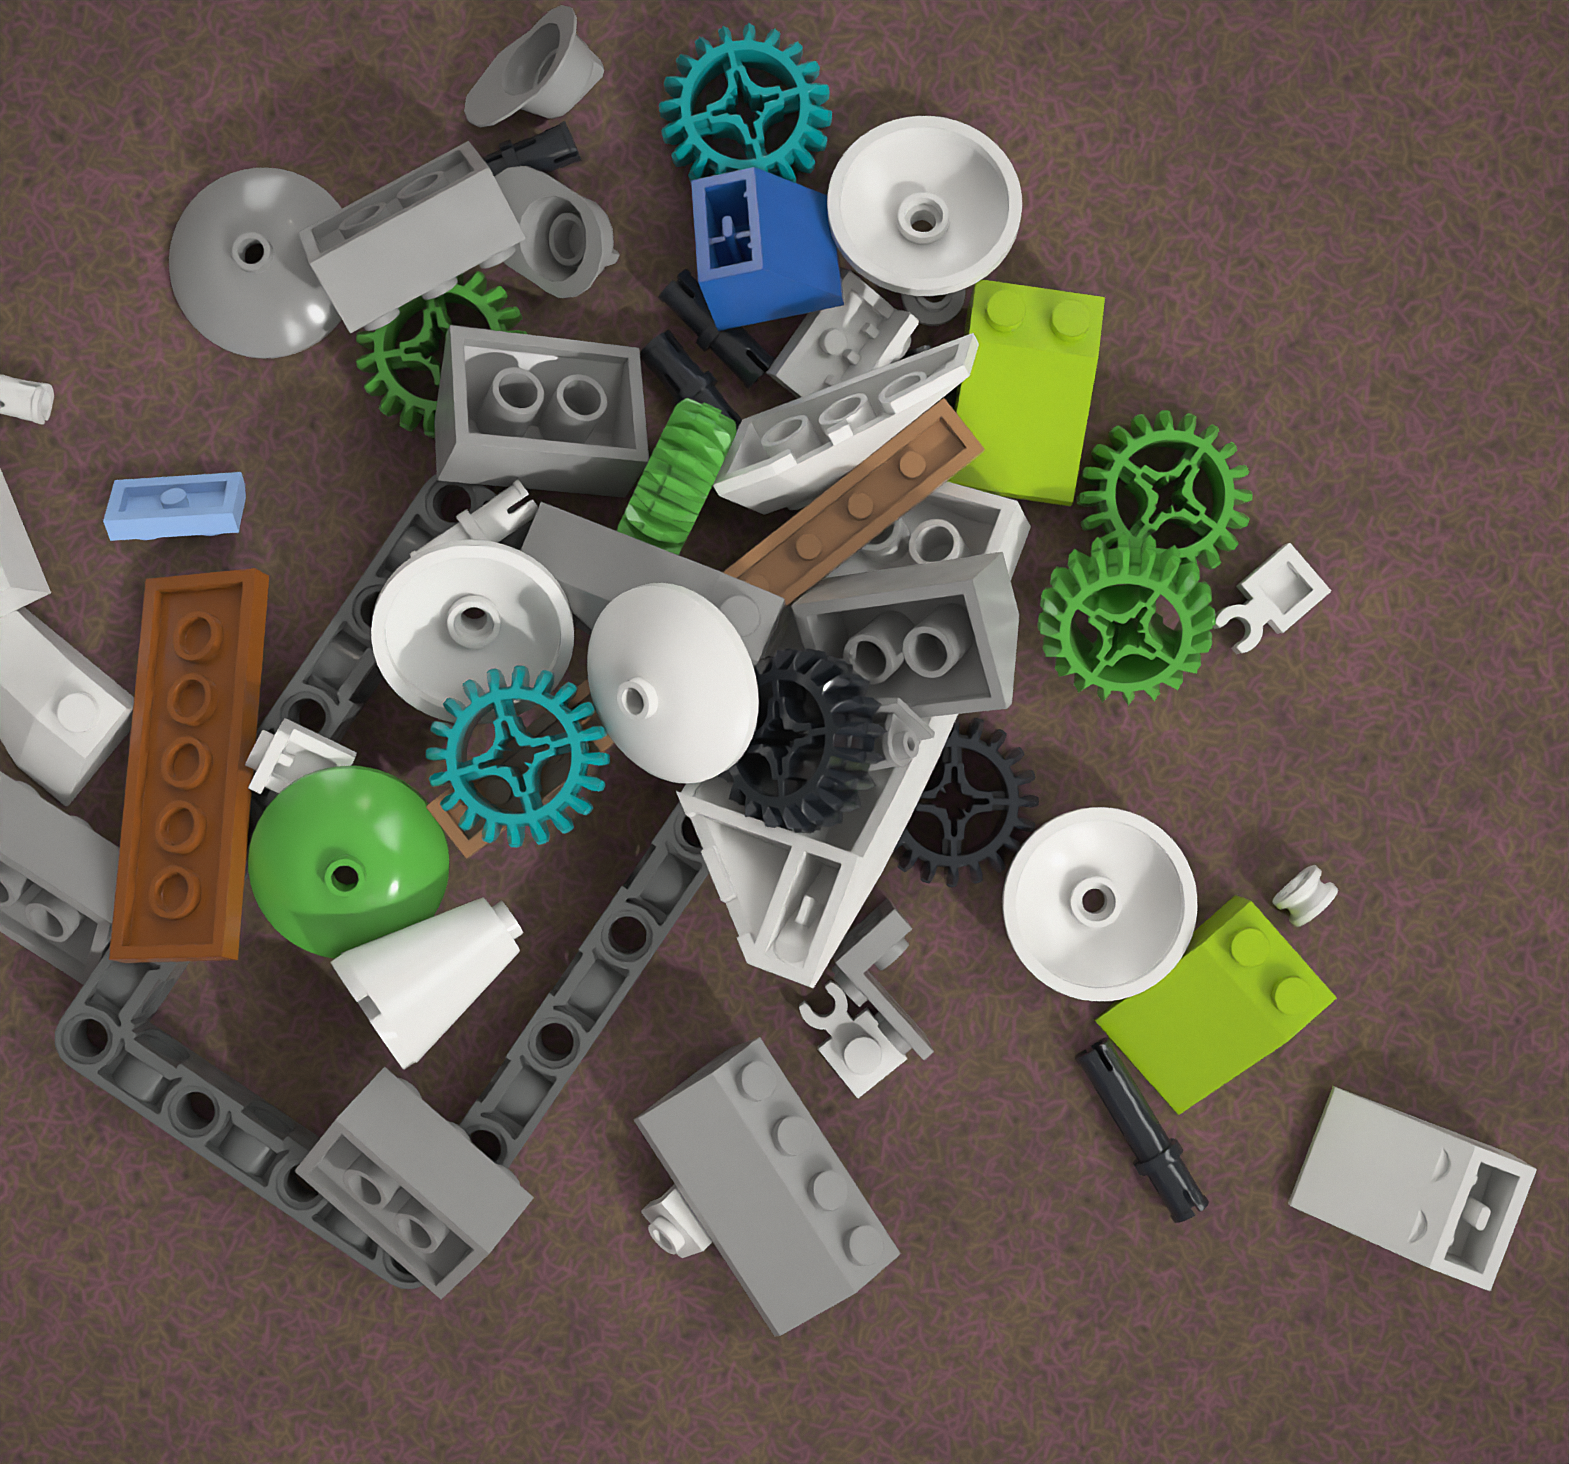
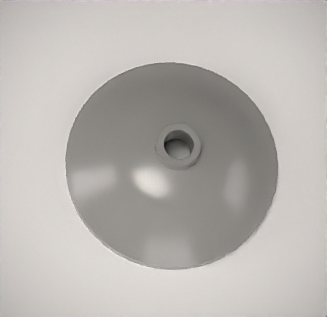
M244 169L230 173L209 184L197 194L182 213L170 244L169 273L171 285L177 302L186 318L204 337L227 351L246 357H285L301 352L320 342L339 324L342 318L310 266L298 232L342 209L326 190L315 182L283 169ZM254 244L263 245L264 255L262 259L255 264H247L245 261L246 250Z

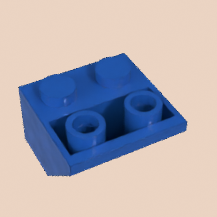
M755 167L691 181L698 283L718 331L844 306L839 252L828 222V195Z

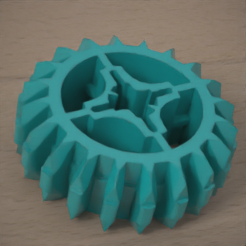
M750 23L744 26L743 40L732 41L731 31L728 27L722 26L718 30L720 46L715 48L711 46L708 40L699 36L695 41V49L699 60L697 61L684 54L678 56L676 65L683 77L667 76L665 78V92L673 97V99H667L659 104L660 117L671 121L661 130L664 143L671 145L680 144L671 154L674 165L676 167L686 166L696 160L688 174L690 182L706 178L710 173L715 176L755 167L796 183L794 171L790 167L792 164L798 170L810 174L815 168V160L807 150L814 152L825 151L827 137L817 129H823L832 123V111L820 106L829 99V86L822 83H813L819 76L820 66L816 61H807L798 65L803 54V47L798 41L790 44L784 51H780V32L776 28L767 34L764 43L756 41L755 26ZM745 68L766 71L780 79L789 90L781 91L780 86L768 88L757 86L750 80ZM725 73L727 81L726 94L719 101L706 105L707 112L693 115L696 101L705 86L718 75ZM737 88H740L744 103H748L750 110L755 112V121L753 122L754 139L750 137L748 125L744 124L741 116L736 114V105H738ZM799 111L797 125L789 139L779 149L767 155L764 139L767 129L778 122L784 121V114ZM711 135L713 140L719 138L733 139L742 146L748 160L724 156L709 147L701 137Z
M517 665L512 672L511 686L507 687L502 672L496 668L487 671V682L490 692L485 693L482 687L474 680L469 679L465 681L462 686L472 703L466 707L462 702L454 698H447L443 706L447 712L457 718L455 724L452 726L448 723L437 721L432 723L431 732L447 737L448 742L446 748L433 747L426 750L427 759L433 761L446 760L447 771L435 773L429 777L430 785L435 787L452 783L455 791L444 797L440 802V806L444 811H450L463 803L467 805L468 809L460 817L458 826L464 831L473 828L481 817L486 819L482 830V840L484 842H495L500 835L502 826H507L509 846L520 847L525 838V826H529L532 837L538 845L547 843L550 840L547 820L551 819L556 828L562 833L570 832L574 826L565 809L570 806L576 812L583 815H588L593 809L591 803L579 795L582 787L598 792L603 791L605 787L604 780L587 775L589 764L600 766L607 765L610 762V755L608 753H589L588 742L601 740L606 737V729L603 726H596L584 730L581 722L591 717L596 708L591 702L580 704L574 710L568 707L578 691V687L573 683L567 682L559 689L555 696L550 694L554 684L555 675L553 672L542 670L537 677L534 688L529 687L530 675L528 668ZM527 700L545 707L556 716L566 732L541 738L533 736L527 731L522 717L517 716L513 701ZM494 709L496 720L493 721L495 740L492 747L486 753L467 761L468 743L474 728L488 712ZM514 737L519 746H531L532 748L550 746L548 750L534 754L533 762H524L530 769L522 775L518 767H506V765L488 767L490 762L504 759V751H512L507 745ZM571 752L570 771L564 786L549 803L543 805L540 792L543 791L540 776L543 767L549 760ZM493 775L503 777L509 782L514 796L520 798L524 813L508 811L492 804L478 791L472 780Z

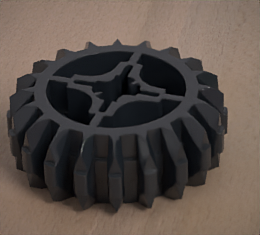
M791 648L784 651L777 650L775 657L767 656L760 658L757 666H755L759 704L757 723L750 744L742 757L729 769L720 773L718 777L726 780L728 783H734L730 791L729 800L745 806V817L749 816L763 821L765 827H780L789 831L793 830L795 833L809 834L814 833V831H820L821 827H832L835 824H841L843 822V812H852L862 808L858 790L867 791L877 786L868 773L870 765L886 760L877 751H874L875 739L888 731L879 724L872 722V717L882 704L874 700L873 697L865 696L870 681L864 679L859 674H853L852 664L847 663L842 658L829 656L825 651L807 648L806 651Z
M958 715L942 749L939 777L932 786L923 790L919 799L936 798L939 790L946 793L943 786L951 783V769L953 767V781L956 782L957 792L966 794L971 798H984V801L981 803H968L965 810L958 808L961 814L953 817V831L951 833V820L948 819L946 809L936 806L931 802H919L918 800L914 810L931 812L939 822L942 852L928 849L919 844L910 835L906 827L893 850L895 851L901 845L907 849L899 858L897 867L903 872L911 869L918 858L924 861L920 870V880L922 882L931 883L935 877L937 866L944 867V880L948 887L957 886L959 880L958 867L966 866L967 874L974 884L982 882L983 873L978 862L984 859L988 861L989 865L996 872L1000 873L1005 870L1004 860L996 851L1003 845L1009 851L1016 854L1022 844L1009 837L1014 826L1025 832H1032L1035 828L1033 821L1018 817L1019 806L1032 808L1039 805L1038 796L1031 794L1019 795L1018 791L1019 785L1028 784L1035 780L1034 771L1021 770L1013 773L1010 767L1022 759L1024 751L1020 747H1014L1001 755L997 750L1004 743L1007 736L1006 732L1001 729H996L991 733L986 742L980 740L984 729V721L979 718L971 720L966 735L959 734L960 722ZM962 747L979 754L993 767L1000 780L1002 791L977 790L969 785L965 778L964 764H962ZM1002 810L999 821L992 833L977 846L961 851V840L964 839L965 824L969 818L979 812Z

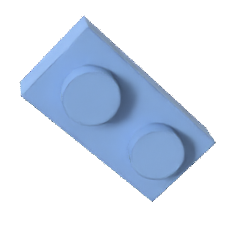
M242 473L115 480L103 520L110 541L130 539L152 540L161 537L215 536L223 533H239L246 499Z

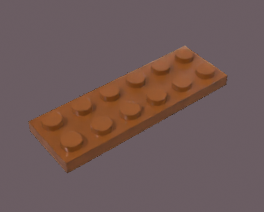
M256 568L149 578L145 581L109 960L123 963L238 960L252 790L248 787L253 779L254 770L245 766L256 743L269 575Z

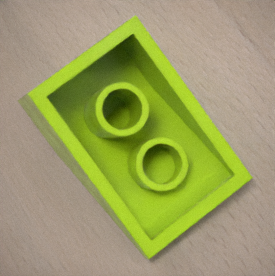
M982 279L975 283L967 309L964 336L974 333L979 346L970 376L957 386L954 411L985 450L947 482L1002 497L1065 506L1072 505L1099 356L1105 297Z
M1235 895L1193 932L1190 943L1182 958L1162 980L1141 993L1116 1000L1095 1019V1022L1172 1109L1180 1115L1288 1042L1336 1000L1337 997L1251 900Z

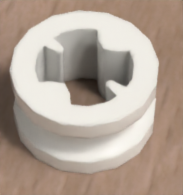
M1316 865L1302 870L1273 899V904L1278 909L1287 908L1290 911L1289 921L1295 927L1306 924L1320 914L1338 893V888L1333 883L1324 884L1321 882L1320 876L1322 871Z

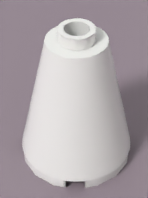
M482 897L342 952L340 956L330 963L393 1056L405 1070L424 1056L520 952L514 939L523 934V931L502 901L491 907L485 898Z

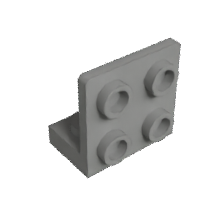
M886 898L844 936L833 955L836 965L831 970L835 974L833 978L859 1007L869 1000L879 1012L874 1016L879 1023L877 1027L902 1055H905L913 1048L925 1060L934 1052L926 1034L868 971L873 964L880 971L885 969L909 946V943L904 938L912 930V927L902 913Z

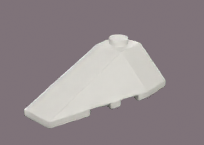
M974 333L743 419L713 483L716 492L725 499L764 515L788 507L789 510L806 507L970 376L979 346Z
M22 607L0 618V740L17 767L63 805L68 806L131 730L134 697L29 610Z

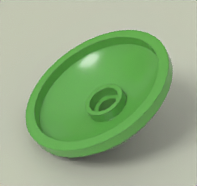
M336 766L317 770L304 775L285 787L270 802L260 817L253 832L249 848L248 872L250 884L257 904L266 919L283 937L298 947L316 955L335 959L342 952L433 917L445 894L450 868V856L445 831L426 808L429 804L427 800L416 789L396 776L381 770L362 766ZM340 866H350L356 870L359 879L352 884H342L336 880L334 870Z

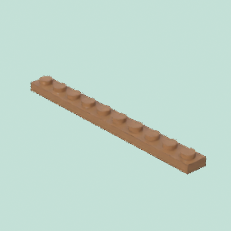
M943 398L722 573L785 598V610L980 456L985 449L946 399ZM588 679L578 686L576 696L568 705L571 710L585 702L593 703ZM549 710L526 727L529 733L538 738L566 732L561 722ZM596 711L591 717L581 722L584 730L603 726ZM607 733V736L601 740L588 742L589 753L605 752L615 743ZM514 737L507 745L512 751H504V759L490 762L488 767L495 765L518 767L522 775L530 769L524 762H533L534 754L546 751L550 746L542 748L519 746ZM571 752L549 760L543 767L540 775L543 791L540 792L542 800L566 782L571 766ZM493 775L472 780L478 791L492 804L508 811L524 813L520 798L514 796L509 782L503 777ZM451 786L428 804L426 808L467 859L488 844L482 840V830L486 819L481 817L479 822L470 830L464 831L461 829L458 823L460 817L468 809L467 805L463 803L450 811H444L440 806L443 798L455 791L453 786ZM502 826L500 834L507 829V826Z

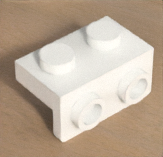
M840 268L844 306L809 312L766 373L799 399L899 361L910 347V335L918 325L919 320L910 312L897 310L851 270Z

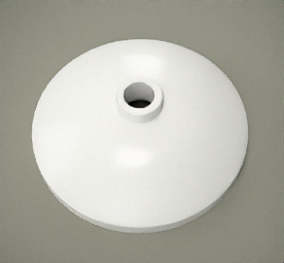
M912 116L892 120L861 136L839 160L831 177L827 199V214L831 234L837 248L846 261L859 274L878 286L914 296H935L956 292L977 283L989 275L1010 251L1018 233L1022 212V194L1017 174L999 146L982 132L967 124L936 116ZM919 220H925L933 226V229L929 232H918L912 228V224Z
M458 540L430 547L414 555L396 569L383 586L376 601L373 612L371 640L373 653L382 675L401 698L430 716L455 723L457 718L447 712L443 706L447 698H454L462 702L466 707L469 706L472 702L464 692L463 683L469 679L474 680L482 687L485 693H488L490 689L487 682V671L493 668L499 669L502 672L507 687L511 686L512 672L517 665L528 668L530 675L529 687L534 688L537 677L542 670L553 672L555 676L552 692L563 678L572 657L574 624L570 604L560 584L534 558L518 549L497 542ZM477 607L486 614L481 618L471 619L466 617L463 612L468 608ZM527 700L513 701L517 716L538 705ZM494 709L488 712L478 724L493 723L496 720Z
M650 583L633 588L614 598L605 607L591 633L587 654V672L590 693L598 717L618 748L630 760L648 773L676 783L702 782L717 776L733 766L742 757L753 737L758 717L759 700L752 661L741 637L730 621L716 606L701 595L685 587L668 583Z
M1089 807L1066 812L1051 819L1025 840L1020 850L1014 856L1006 875L1002 895V912L1006 932L1013 949L1026 968L1040 981L1062 994L1077 999L1113 1001L1131 997L1149 989L1162 980L1176 966L1185 953L1195 928L1197 892L1193 874L1185 856L1173 839L1161 828L1149 820L1128 811L1108 807ZM1090 889L1101 890L1105 898L1103 907L1097 912L1086 911L1082 904L1083 895Z

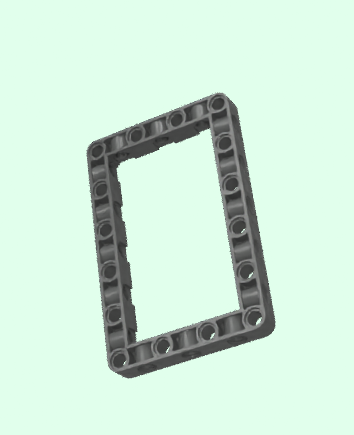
M437 474L424 484L258 728L256 741L262 730L275 735L284 718L301 725L299 713L302 707L308 701L315 700L321 704L326 714V722L317 734L339 744L384 678L377 665L372 647L370 609L373 602L378 598L383 586L396 569L411 558L410 553L412 551H417L459 523V521L448 523L442 516L441 504L449 493L456 490L468 492L471 499L470 514L497 496L495 493L481 484L437 481ZM511 506L507 509V512L511 514L517 508ZM533 519L498 543L521 551ZM572 613L574 626L591 636L592 629ZM264 787L261 794L253 790L251 794L250 815L253 820V829L248 837L244 882L249 876L248 856L253 832L266 807L279 794ZM680 801L651 842L652 844L634 871L621 886L587 936L566 971L521 1033L498 1071L459 1126L468 1134L470 1140L471 1133L477 1130H487L498 1137L501 1144V1154L495 1157H488L495 1164L504 1166L507 1169L509 1168L709 874L708 867L701 853L703 850L702 845L691 842L684 833L683 822L686 814ZM624 916L638 919L646 930L645 943L636 949H626L620 946L612 934V926L615 920ZM109 947L59 1021L55 1031V1047L59 1057L69 1067L389 1284L401 1289H416L423 1286V1283L318 1191H310L298 1183L295 1172L296 1166L304 1160L320 1140L319 1136L150 1023V1020L191 961L123 963L109 960ZM90 1019L100 1022L105 1027L108 1034V1042L105 1049L98 1048L89 1041L87 1025ZM550 1023H559L566 1026L573 1035L574 1047L565 1053L550 1051L542 1040L543 1027ZM193 1092H202L213 1101L215 1106L213 1120H205L193 1111L191 1106Z

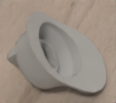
M560 5L551 9L530 31L496 56L466 96L464 112L471 124L478 127L495 125L519 109L549 119L561 117L572 109L603 77L604 66L601 60L576 34L577 17L573 8Z
M528 166L507 168L494 176L526 237L525 240L513 245L515 247L514 254L503 261L507 266L538 285L544 291L558 298L577 297L588 290L606 266L615 264L618 261L620 254L613 248V228L608 215L596 202L578 195L546 173Z

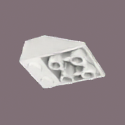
M1333 1086L1288 1204L1423 1266L1491 1291L1537 1169L1506 1151Z

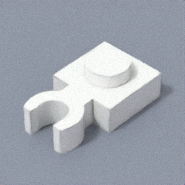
M1287 543L1236 586L1248 600L1243 605H1232L1219 610L1215 614L1216 624L1213 628L1223 627L1232 618L1239 619L1245 626V635L1231 649L1236 654L1245 653L1253 649L1261 640L1264 624L1268 623L1277 634L1284 633L1328 595L1331 590L1292 544Z
M829 980L824 985L828 993L835 999L833 1010L828 1014L820 1015L815 1013L806 1001H803L799 1004L800 1013L810 1026L817 1029H826L831 1035L818 1046V1050L854 1095L859 1098L907 1060V1057L902 1055L877 1027L879 1025L878 1021L867 1007L852 1018L847 1012L848 1003L845 992L836 982Z

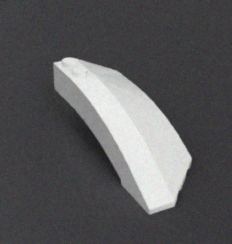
M945 482L825 578L1003 552L1011 581L1031 526L1018 501L951 482ZM791 605L783 611L764 658L767 656L775 657L777 650L784 651L788 648L805 651ZM958 714L921 718L935 732L934 738L918 741V754L916 757L910 758L906 766L868 771L877 786L867 791L858 790L862 808L852 812H843V822L841 824H835L832 827H821L820 831H814V833H795L793 830L789 831L780 827H765L763 821L749 816L745 817V806L729 800L730 791L734 783H728L726 780L718 777V775L702 782L686 783L682 792H677L684 812L691 818L703 847L701 853L720 899L726 903L739 934L737 940L748 964L805 986L815 987L883 872L938 761Z

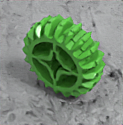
M479 271L472 274L464 286L462 273L456 276L457 284L446 293L428 300L419 296L398 307L400 310L399 315L387 325L376 329L375 332L362 331L356 334V341L361 346L374 350L373 353L363 355L356 360L357 368L362 372L377 373L364 384L366 392L370 396H380L387 393L381 400L379 410L387 417L395 415L402 410L400 426L408 431L416 428L422 416H424V433L429 438L435 439L434 421L437 401L422 399L409 393L399 380L396 370L410 368L412 371H430L433 374L435 385L439 388L442 371L441 364L432 355L428 359L425 356H429L430 352L439 350L440 329L446 337L449 326L452 325L451 318L447 314L446 302L462 304L476 310L487 319L491 330L527 334L526 331L521 330L507 331L516 326L523 316L516 306L500 310L508 298L506 291L501 286H497L485 293L487 278ZM426 307L423 310L424 325L421 332L414 339L400 342V349H395V343L403 325L412 315Z
M686 398L678 403L654 448L618 525L617 531L679 555L736 436L735 421L720 414L721 410L705 402L700 404Z
M1162 410L1156 415L1154 431L1143 414L1137 415L1131 420L1133 437L1120 426L1114 427L1108 433L1110 442L1117 451L1102 444H1097L1091 451L1095 461L1104 466V469L1085 467L1081 471L1080 478L1088 484L1096 485L1097 491L1080 493L1077 496V504L1083 507L1097 506L1098 514L1091 515L1082 520L1081 527L1084 531L1102 525L1106 535L1100 539L1106 544L1107 548L1112 544L1117 547L1118 537L1123 532L1130 539V547L1141 548L1142 542L1151 533L1157 531L1163 522H1172L1183 529L1190 528L1200 535L1189 546L1178 549L1180 551L1179 565L1193 561L1197 565V558L1209 570L1214 569L1220 565L1221 561L1213 545L1228 552L1238 546L1237 539L1226 527L1242 529L1249 523V517L1244 513L1233 510L1234 505L1244 504L1252 500V491L1234 489L1233 481L1248 475V468L1246 465H1238L1229 469L1225 459L1234 455L1237 451V447L1233 442L1222 446L1218 450L1211 445L1218 436L1219 428L1212 424L1203 430L1199 437L1194 435L1196 416L1188 413L1182 417L1177 430H1174L1170 411ZM1153 447L1172 448L1184 453L1168 472H1157L1146 465L1139 468L1128 460L1134 453ZM1199 465L1205 471L1212 487L1213 509L1211 517L1204 514L1206 508L1195 499L1192 491L1193 480L1200 470L1198 468ZM1181 474V477L1173 487L1175 491L1171 496L1173 503L1178 505L1176 509L1179 511L1175 512L1173 506L1149 520L1156 510L1155 504L1159 498L1158 494L1152 490L1153 486L1151 484L1155 483L1157 489H1160L1178 478ZM1118 478L1126 483L1125 488L1136 497L1138 503V513L1131 524L1130 530L1122 522L1116 506L1115 489ZM1156 548V554L1160 555L1167 549Z
M1124 532L1118 537L1117 548L1108 549L1106 544L1097 537L1091 545L1092 557H1088L1074 549L1068 557L1069 569L1056 566L1051 573L1050 584L1052 587H1046L1042 591L1040 601L1043 611L1038 617V630L1040 634L1046 635L1043 638L1042 648L1046 657H1056L1055 670L1058 672V676L1061 677L1075 673L1074 686L1077 688L1078 693L1092 684L1097 685V696L1101 702H1104L1110 696L1112 690L1121 691L1123 699L1129 706L1132 700H1134L1135 691L1144 690L1155 702L1157 696L1160 695V683L1163 682L1178 690L1183 683L1182 671L1197 674V670L1201 666L1200 653L1209 652L1212 646V633L1209 630L1213 629V626L1216 624L1215 609L1208 605L1212 601L1211 588L1207 582H1198L1200 579L1199 568L1195 562L1179 565L1180 551L1175 545L1160 555L1156 554V540L1151 535L1142 542L1141 548L1130 547V539ZM1116 584H1125L1122 586H1114ZM1160 594L1174 606L1179 615V621L1174 630L1164 625L1163 616L1155 612L1156 599ZM1077 609L1089 615L1088 623L1097 628V639L1094 643L1090 642L1077 627L1073 617Z

